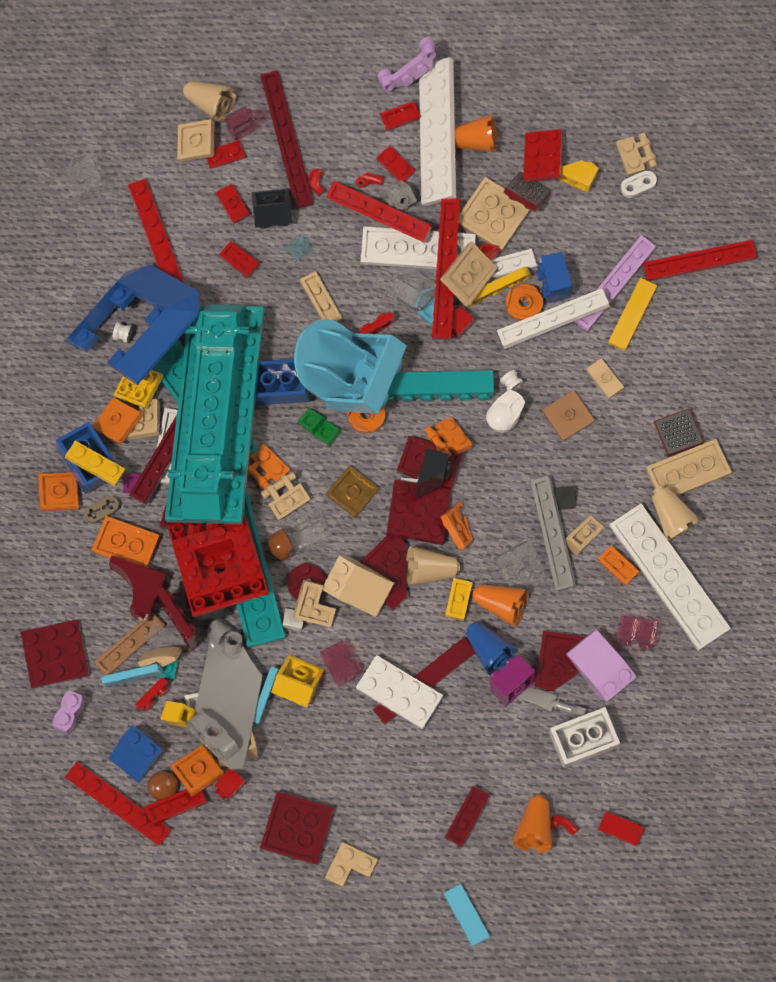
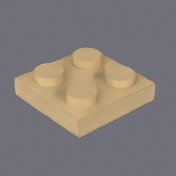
M212 119L178 125L177 160L184 162L214 156V121Z

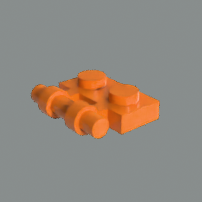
M452 417L435 425L436 430H433L431 426L426 427L424 430L429 441L436 445V450L449 454V457L452 455L450 453L451 450L456 456L472 448L471 441Z
M263 444L257 452L250 456L254 463L248 465L247 475L251 476L260 488L266 489L271 479L276 483L280 480L281 476L287 475L291 470ZM260 467L266 475L262 477L256 470Z

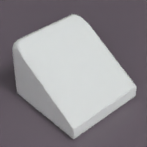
M285 608L282 627L301 631L303 620L293 618L294 610Z

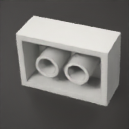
M605 707L554 726L549 731L563 768L616 749L620 745Z

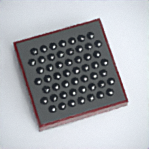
M519 172L507 185L503 193L511 200L524 205L526 209L536 211L549 196L551 190L536 181L524 182L523 174Z
M690 409L654 421V426L667 457L704 443Z

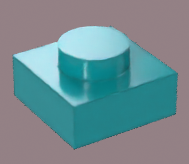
M176 660L163 666L164 674L156 675L155 677H164L167 680L175 681L178 661Z

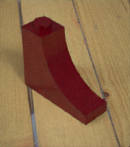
M112 555L109 561L110 570L122 576L129 584L133 593L130 607L131 616L138 621L145 620L149 622L159 600L156 591L165 587L166 574Z

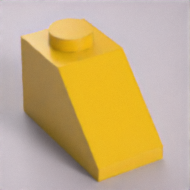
M581 160L562 166L561 178L558 180L588 193L598 174L599 168L592 162Z

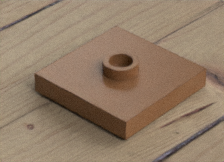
M574 390L542 409L543 414L563 442L595 422Z

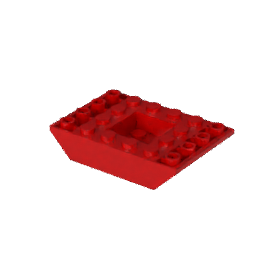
M244 513L242 524L176 523L167 526L193 617L269 594ZM219 568H225L223 572H216Z

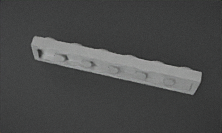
M545 476L533 480L531 485L555 589L560 592L576 587L551 477Z

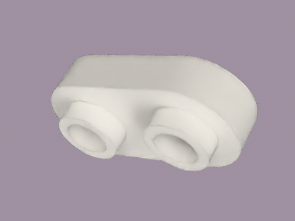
M643 171L625 179L621 185V193L627 198H633L652 190L656 185V175L651 171ZM644 180H649L650 183H649V184H645L643 181H644ZM627 187H632L633 191H628Z

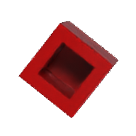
M461 307L453 313L452 338L455 336L458 340L474 324V318Z
M228 769L215 783L214 786L217 789L215 793L222 800L227 798L230 801L246 784L245 780L234 770Z

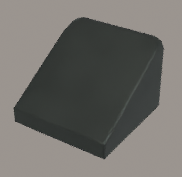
M575 487L555 488L558 510L576 508Z

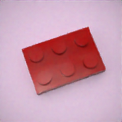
M562 129L525 133L524 182L561 178Z

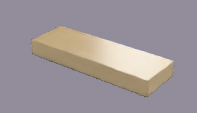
M316 271L299 279L321 319H330L336 322L343 320Z

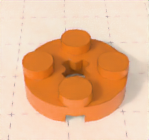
M520 284L508 292L505 307L509 316L517 321H522L541 313L543 298L536 287L529 284ZM527 299L529 305L522 307L519 301Z
M384 407L380 410L379 414L369 413L371 417L366 419L359 412H347L348 423L359 433L372 434L380 429L385 421Z

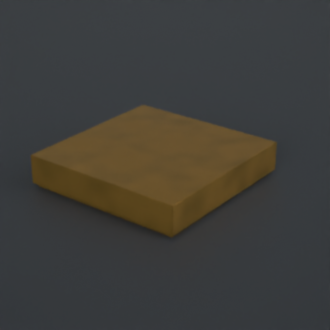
M349 465L327 491L326 496L356 518L379 491V487Z

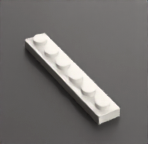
M601 288L499 329L497 332L504 349L610 306Z

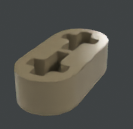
M113 496L99 500L86 508L84 511L85 519L91 524L104 520L105 516L109 517L118 511V501ZM108 501H110L111 503L115 502V504L113 505L114 508L112 510H110V508H106L103 510V508L107 506ZM93 510L94 512H97L101 510L99 513L96 514L97 518L93 519V517H88L90 516V511Z

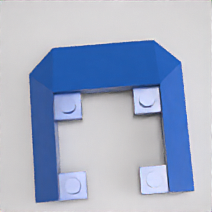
M150 264L126 271L65 340L76 349H81L87 353L99 339L94 334L95 330L116 307L124 310L135 297L155 307L144 319L149 325L147 330L127 352L118 349L107 362L111 368L123 374L126 379L136 385H139L200 314V293Z

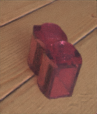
M245 106L225 116L226 128L234 141L253 132L256 125L252 110L250 108L247 109Z
M620 616L616 641H619V644L622 646L636 644L639 645L640 649L650 650V647L654 648L659 622Z
M341 641L320 652V656L338 688L358 678V672L360 671L357 662H352L348 656L351 654L346 644L343 645Z

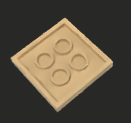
M485 177L460 212L459 226L471 234H475L476 237L487 244L498 245L500 252H502L530 210L526 209L521 203L511 200L503 193L505 190L503 187Z

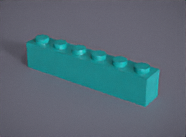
M493 371L398 372L394 376L387 392V403L394 402L397 399H402L403 402H413L414 399H421L423 402H430L433 399L451 401L452 398H459L460 401H469L471 398L486 401L493 398L494 395Z

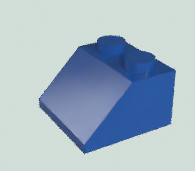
M132 725L118 741L109 760L139 783L164 752L157 744Z

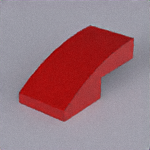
M606 811L598 828L600 832L616 837L620 841L636 847L644 832L643 827Z

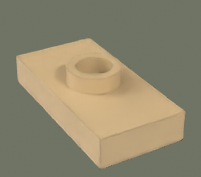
M602 358L586 368L588 374L608 399L624 389V386Z

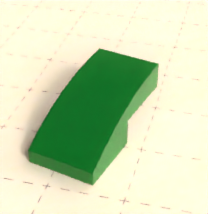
M310 408L307 409L297 422L329 447L341 433L339 428L326 421L323 416Z

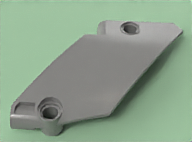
M217 619L207 629V636L210 638L195 707L197 714L187 721V726L230 770H241L244 768L262 675L242 646V636L238 632H232L221 620Z

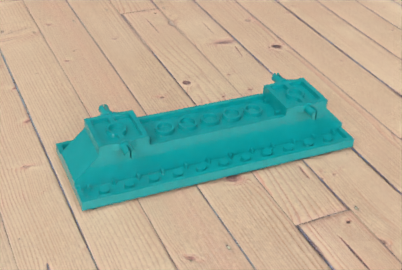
M218 304L200 306L199 316L184 332L186 334L172 463L171 470L168 469L167 477L170 480L165 515L166 522L242 524L264 307Z

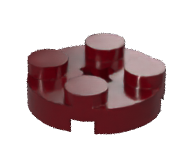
M302 563L289 573L287 587L290 595L295 600H298L303 579H310V582L324 585L325 577L318 567Z

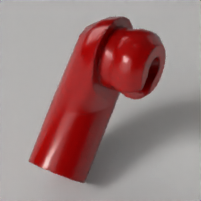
M319 168L313 169L310 172L309 186L318 196H321L325 193V189L319 183L323 175L322 170Z
M367 172L357 178L356 185L359 188H365L372 183L381 186L384 177Z
M559 815L551 817L550 821L553 829H557L560 825L571 836L578 831V828L567 817Z

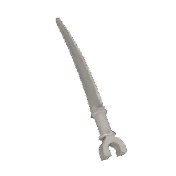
M529 687L517 697V699L532 703L550 712L553 708L555 710L559 709L577 718L586 714L585 708L562 703L559 699L556 700L557 695Z

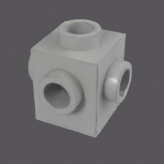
M403 181L391 185L388 190L384 191L387 198L385 203L399 211L406 210L409 205L417 201L410 186Z

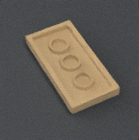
M716 439L646 467L655 490L661 486L664 488L669 487L677 496L732 474Z

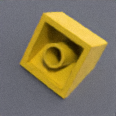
M288 655L277 673L271 693L291 700L298 705L308 707L325 669Z

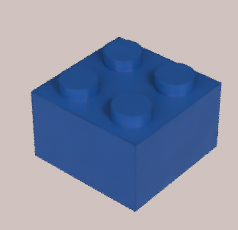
M563 252L540 256L536 274L538 281H542L541 293L543 298H547L548 303L569 299L572 284Z

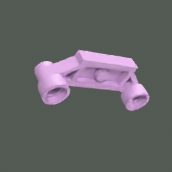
M423 38L419 42L421 54L396 73L392 74L389 69H383L378 73V80L382 84L384 91H391L395 87H408L434 67L433 59L436 57L432 38Z

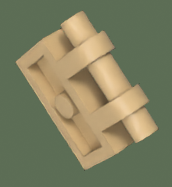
M645 133L638 135L640 142L636 143L634 137H630L615 143L627 177L645 171L644 164L649 163L651 169L657 167L656 155L652 152L650 139L647 138ZM643 148L646 156L641 158L639 149Z
M293 472L281 476L279 481L273 485L269 484L260 493L264 499L270 495L272 496L273 500L268 503V506L277 520L285 517L310 500L301 483L293 487L291 481L296 479ZM285 486L288 491L279 496L276 491Z

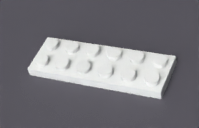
M363 226L361 264L437 269L439 232L430 231L426 242L423 243L393 228ZM458 233L457 257L468 243L473 242L475 244V234Z

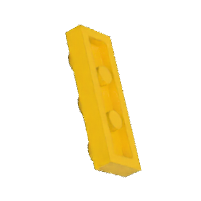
M74 441L65 455V459L114 487L125 472V468L77 441Z

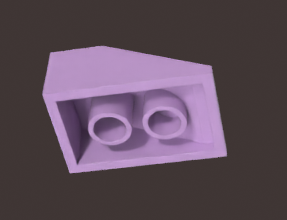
M594 630L566 653L600 700L608 701L636 678V675L597 630Z

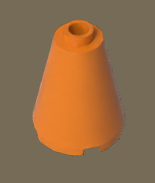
M487 115L455 127V148L487 152L497 151L498 146H494V141L498 140L495 120H492L494 116Z
M480 584L479 587H475L472 597L475 603L509 625L517 626L524 615L521 612L523 606H527L529 592L522 588Z
M535 795L530 798L513 836V844L519 849L529 851V847L537 849L536 853H544L551 850L549 801L544 796Z

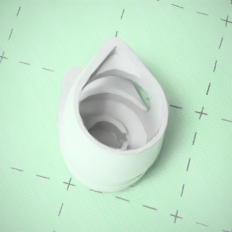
M508 390L501 395L487 411L486 419L488 425L500 433L513 429L525 405L523 397L513 390Z

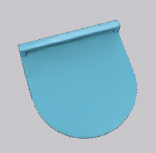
M320 319L309 324L300 334L294 352V365L302 385L309 392L326 403L325 407L336 411L379 414L388 401L387 392L392 380L402 367V356L407 345L393 335L352 333L334 320Z

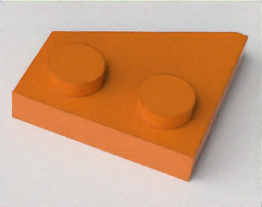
M462 501L455 503L440 517L444 527L449 531L454 544L457 545L459 550L465 548L473 541L467 517L463 518L461 514Z

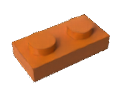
M612 546L597 559L624 586L639 573Z

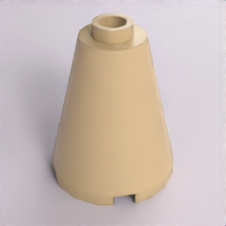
M190 81L183 88L186 99L218 122L225 121L227 119L224 117L227 111L231 113L235 105L236 94L233 93L235 89L230 86Z
M661 486L653 491L652 500L667 541L674 539V536L686 532L700 522V519L669 487L664 488Z
M418 547L408 548L406 563H408L406 581L408 585L453 578L460 572V563L454 557Z

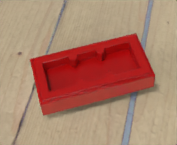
M414 101L380 113V118L386 132L421 118Z
M232 184L215 192L233 224L250 216Z
M232 241L219 253L220 258L247 279L260 265L258 261Z

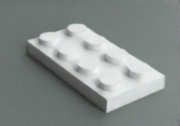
M377 655L356 686V690L422 730L443 698L442 694Z

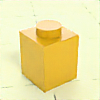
M166 701L160 719L173 726L188 728L187 721L194 716L195 709L183 703Z

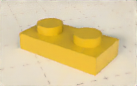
M453 578L445 617L464 621L472 582Z

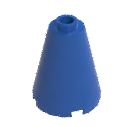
M474 622L467 627L466 636L489 676L497 669H503L506 666L505 663L511 657H516L514 652H518V649L482 623Z

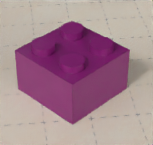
M520 655L516 658L511 657L505 663L506 666L503 669H497L490 676V691L505 708L535 683V671Z

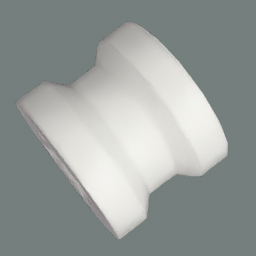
M116 322L112 339L116 341L120 339L124 343H128L133 326Z
M515 370L509 371L500 379L501 384L507 387V391H515L524 383L521 378L517 377Z

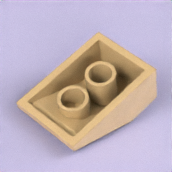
M345 554L339 555L322 590L349 605L377 617L395 583Z

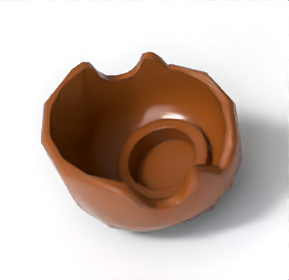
M283 529L273 533L268 539L269 551L279 560L288 559L292 556V553L288 554L292 549V545Z
M160 771L152 775L148 780L147 791L153 799L161 800L177 793L178 781L173 774Z

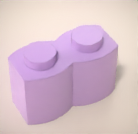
M70 690L65 693L61 701V709L57 711L53 719L55 730L67 735L72 733L76 726V717L79 716L84 707L82 695Z

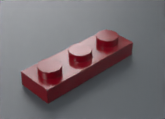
M472 786L444 839L462 848L490 795Z

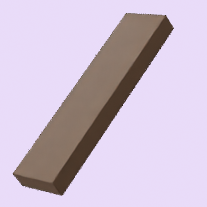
M153 612L149 622L145 620L140 621L101 655L94 664L105 676L110 675L161 631L165 624Z

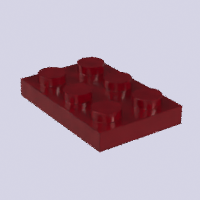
M408 436L397 473L418 479L427 448L437 451L436 445ZM452 450L450 451L452 454L448 459L451 462L448 480L443 481L442 487L452 489L463 453L455 456Z

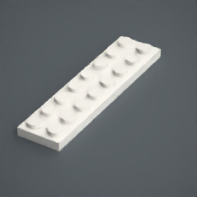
M449 57L433 62L434 67L419 77L421 204L424 206L440 203L441 199L456 198L453 59Z
M642 504L609 525L698 651L731 629Z

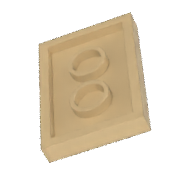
M470 242L440 280L467 306L473 301L497 267L473 242Z

